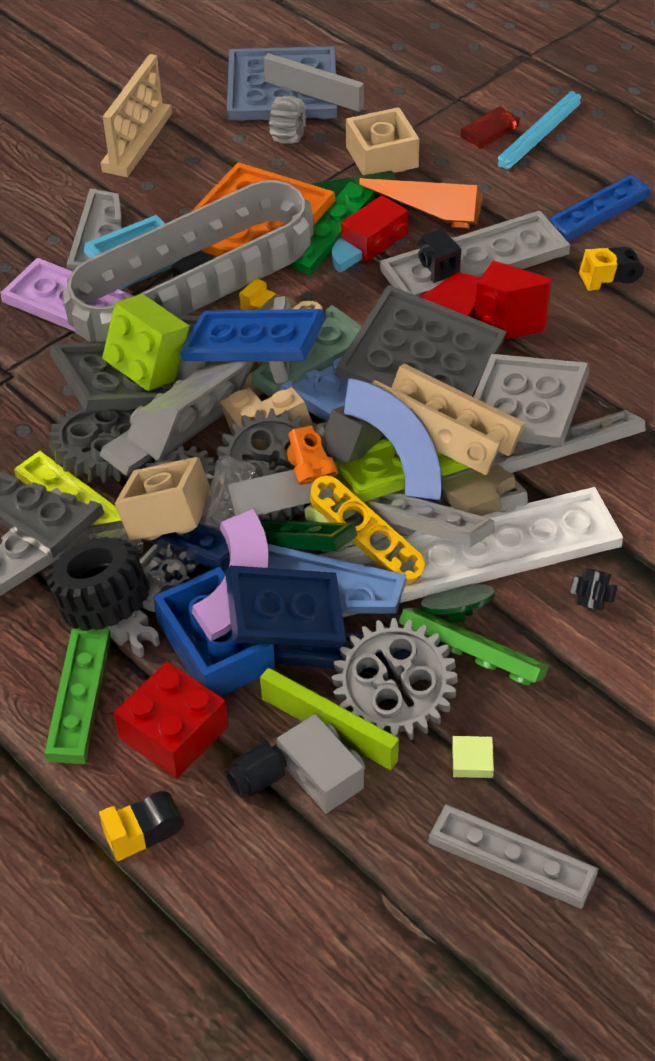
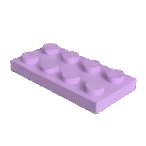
M36 258L0 292L3 303L75 331V327L68 323L63 298V290L68 286L67 279H69L73 271ZM118 289L89 305L109 307L117 301L133 297L134 295Z

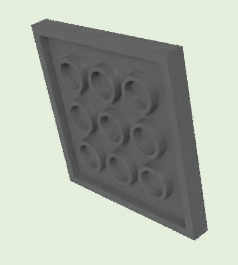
M387 285L338 363L335 376L348 380V378L364 380L369 383H373L376 380L392 388L399 366L405 363L474 397L491 354L498 353L507 331Z

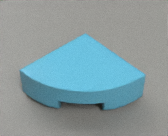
M341 237L332 248L334 268L341 273L362 260V251Z

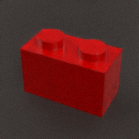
M383 195L341 222V237L361 250L362 259L366 262L381 254L386 248L408 234V210Z

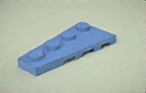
M267 544L268 568L336 573L342 614H397L406 584L405 574Z

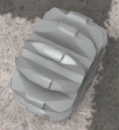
M295 96L276 97L271 105L270 121L268 123L273 141L282 144L300 142L301 137L304 136L307 118L305 114L306 107L302 99Z

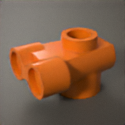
M312 425L293 429L288 433L291 444L287 449V458L292 465L296 466L293 470L299 485L310 484L321 476L335 477L338 474L333 458L327 457L321 444V437L315 432Z

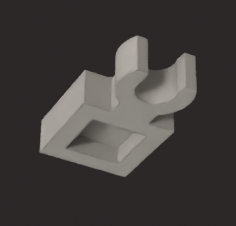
M140 609L134 611L128 619L118 622L119 624L112 627H104L110 630L111 638L119 646L129 640L133 653L141 658L145 655L141 642L150 641L156 647L160 645L157 631L149 627L148 617Z

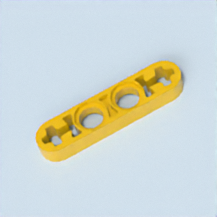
M326 475L317 478L313 482L309 498L311 504L331 523H346L343 519V514L346 511L357 510L363 516V522L359 526H355L358 536L352 542L383 570L405 574V585L413 584L419 580L424 571L425 561L418 550L338 479ZM320 488L324 491H327L329 488L332 489L333 500L329 497H326L324 500L320 499ZM342 499L346 500V502H344L340 506L338 512L335 513L334 510L336 503L334 501H336L340 505ZM375 534H384L390 541V547L383 551L376 550L372 547L370 538ZM396 547L401 549L397 557L394 556L391 562L387 560L393 554ZM400 560L405 563L409 560L415 563L413 567L415 573L411 570L403 573L400 570L402 565Z

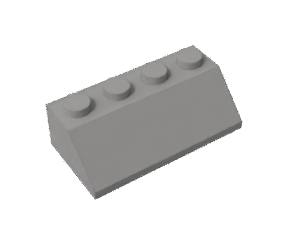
M212 361L203 368L198 367L190 377L184 381L178 380L169 391L164 394L162 392L157 394L152 402L145 407L139 406L130 417L131 427L127 438L153 458L160 461L224 415L220 401L228 398L232 393L242 390L254 361Z

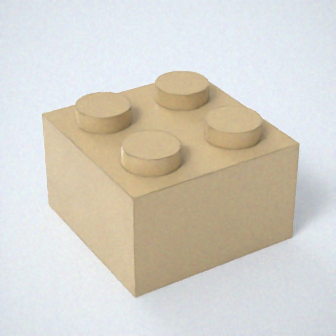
M399 107L346 119V148L362 175L393 171V173L404 172L419 167V137Z
M198 456L134 470L117 498L115 506L129 540L144 539L145 541H150L160 537L162 534L172 532L184 534L194 530L198 526L213 493Z

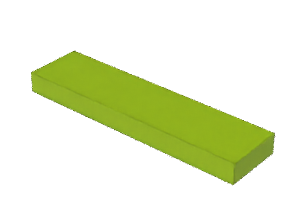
M267 668L260 676L262 700L302 722L316 714L325 725L329 723L336 729L342 744L389 770H392L398 762V737L271 668Z

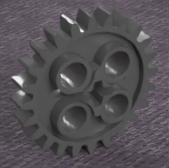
M77 405V412L67 409L66 417L58 416L57 424L51 425V432L49 433L50 454L55 456V463L63 464V471L65 472L75 469V477H79L84 473L88 474V481H92L95 476H100L101 481L105 483L108 476H113L119 482L120 475L123 473L102 458L100 453L104 445L130 429L131 423L129 420L133 409L92 412L85 411L81 405ZM151 458L135 470L145 468L146 463H153V458Z
M271 408L267 418H264L262 413L256 410L254 421H251L248 416L243 415L241 420L242 427L232 423L230 431L233 436L224 434L221 440L227 447L221 446L217 449L216 454L224 458L217 460L215 463V469L224 471L218 475L217 483H228L229 485L245 481L242 474L246 471H253L259 477L293 470L296 466L290 463L285 450L291 444L288 433L293 429L301 428L299 426L301 416L299 415L291 422L288 420L287 410L283 412L281 418H276L275 411ZM262 439L267 443L268 448L266 450H257L252 446L251 441ZM242 456H248L251 460L245 461L242 459ZM270 460L276 461L275 470L269 469ZM228 485L223 489L222 494L224 496L230 495ZM299 505L269 512L270 520L275 521L278 513H282L284 519L288 521L291 517L292 509L301 516L304 512V506ZM263 514L257 515L259 520H261Z

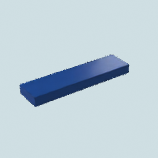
M629 175L548 218V220L567 241H570L650 197L651 187L633 175Z

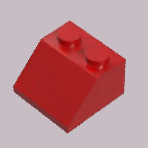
M493 260L477 282L475 319L507 331L504 340L544 331L547 327L552 279Z

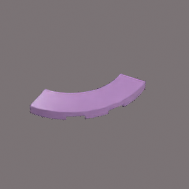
M251 509L222 521L220 530L228 544L230 565L268 568L267 539L255 511ZM226 576L214 592L192 607V614L210 641L221 637L231 630Z

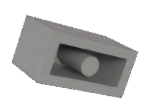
M316 714L277 738V747L282 751L287 761L285 768L325 814L364 789L365 765L356 751H349L341 743L336 729L329 723L325 725Z

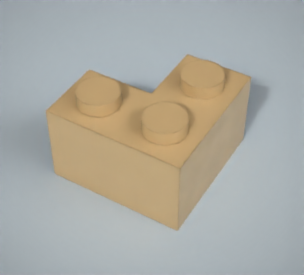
M250 387L236 391L228 398L220 401L229 427H231L232 423L242 427L241 420L243 415L248 416L251 421H254L256 410H259L263 417L267 418L271 408L274 409L276 418H281L283 412L287 410L289 421L293 422L300 415V427L312 424L305 401L292 387L278 391L272 397L262 402ZM262 439L251 441L252 446L257 450H266L268 448L267 443Z

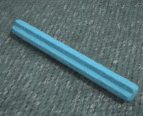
M570 91L498 156V166L509 170L581 104V95Z

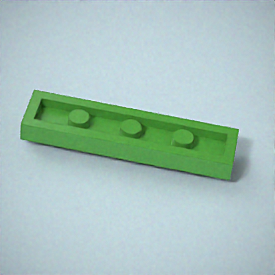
M417 607L403 609L398 622L405 625L408 619L412 620L413 631H417L423 624L426 625V637L429 638L431 635L438 633L442 645L449 646V652L457 655H462L463 652H466L476 657L475 663L491 670H496L497 667H500L510 672L509 678L521 684L530 685L531 682L536 683L544 680L550 666Z
M79 627L76 629L72 628L44 753L47 762L86 764L111 640L109 629L82 631Z

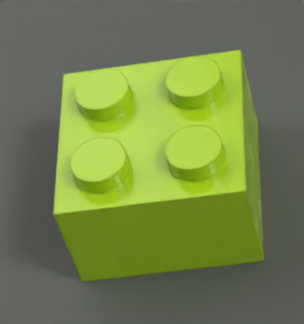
M144 294L117 301L114 304L102 359L145 390H154L175 382L181 361L180 351L186 342L190 326Z

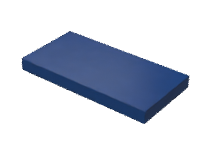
M323 309L203 311L182 347L180 355L183 361H305L326 318Z

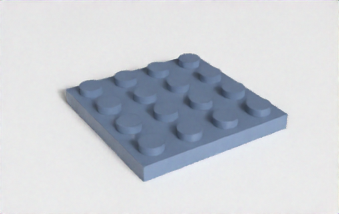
M335 46L229 49L227 120L240 122L246 120L270 121L269 113L271 112L272 103L276 97L295 96L302 99L306 107L305 114L307 118H337L336 104L265 82L263 59L270 53L336 74Z

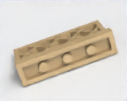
M149 54L103 115L108 150L107 155L101 161V169L104 173L128 177L172 115L171 105L162 103L157 55Z

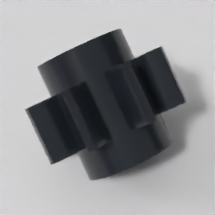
M170 543L164 555L158 552L154 553L153 559L160 566L151 568L150 575H159L161 580L160 589L164 588L165 585L175 587L183 581L186 582L194 578L187 570L194 569L197 562L196 560L187 559V547H184L181 551L173 550V546ZM175 562L180 565L179 570L176 569L172 573L167 571V567L172 566Z
M584 568L582 576H573L569 593L578 595L577 605L603 610L605 602L611 603L615 601L618 585L609 583L610 573Z

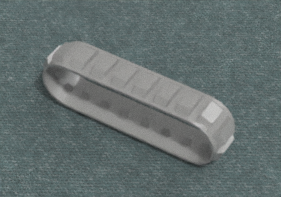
M263 180L241 188L86 260L74 269L69 279H67L68 286L63 290L64 305L69 325L75 327L76 334L83 337L89 343H106L114 305L94 307L89 304L167 267L183 257L203 250L262 222L281 221L288 224L141 294H144L177 318H181L249 285L256 278L261 279L292 264L311 245L310 237L314 235L313 213L310 202L304 199L300 190L289 183L278 180Z

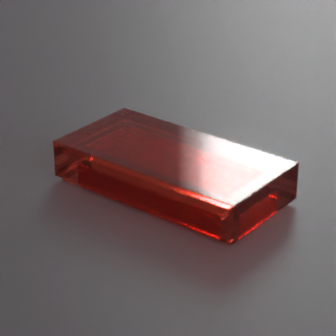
M499 106L461 128V138L481 149L517 128L520 118Z

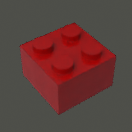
M168 661L114 711L119 739L176 779L229 727L226 700Z

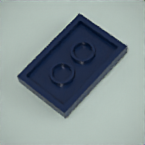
M230 565L226 570L225 576L233 642L341 647L346 642L336 573Z

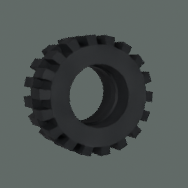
M101 537L77 544L69 551L60 555V559L54 561L51 565V570L47 573V585L65 623H69L70 627L74 629L80 627L82 631H89L91 629L101 630L107 626L117 625L123 619H128L134 611H138L143 606L142 602L147 600L148 590H150L148 580L134 546L127 540L122 541V538L119 537L111 539L109 537Z

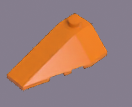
M364 178L359 180V185L375 191L376 194L383 195L395 202L443 222L450 223L453 229L468 230L469 225L478 224L484 194L477 185Z

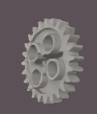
M392 618L390 628H384L382 622L378 620L376 622L377 631L372 633L366 626H363L364 638L360 640L356 636L351 635L349 638L353 648H340L341 656L345 661H334L335 670L341 673L332 676L333 685L340 687L333 691L336 700L343 701L339 705L342 708L387 732H391L398 739L400 732L405 731L408 738L413 740L414 728L418 727L427 734L428 720L438 725L441 723V716L438 710L450 712V703L445 698H456V689L450 686L458 683L457 673L450 672L456 668L455 659L446 658L449 655L448 645L437 647L440 642L438 633L431 635L429 638L426 637V625L423 624L417 631H413L412 620L408 619L404 628H398L396 618ZM401 649L411 652V655L404 660H398L392 656ZM381 652L384 655L395 678L401 679L403 691L414 703L412 707H408L403 700L395 681L388 679L387 669L376 656L377 653ZM366 668H374L378 671L377 675L370 679H364L359 676L360 672ZM419 680H426L431 684L424 691H417L412 688V685ZM385 699H393L398 703L391 710H382L378 707L379 703Z

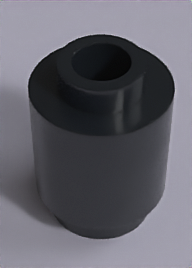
M263 742L233 760L231 767L225 770V775L237 796L240 798L247 794L253 796L285 776L284 767L287 766V761L282 751L276 745L271 747L268 743Z

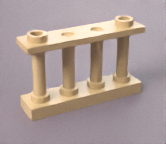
M405 363L399 366L392 388L376 380L372 383L391 392L415 412L428 430L436 451L484 475L489 473L498 451L507 456L514 452L525 426V422Z

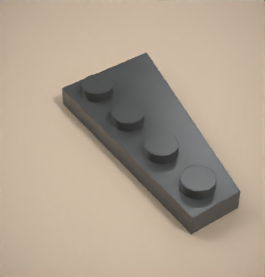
M0 472V524L52 558H55L104 514L102 504L90 501L87 504L78 501L75 495L63 492L61 495L47 491L44 485L34 482L32 485H27L19 482L15 476Z

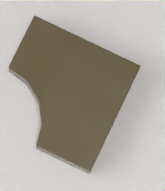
M499 465L491 466L487 475L474 471L442 481L441 499L457 510L484 516L502 509L500 496L515 487V476Z

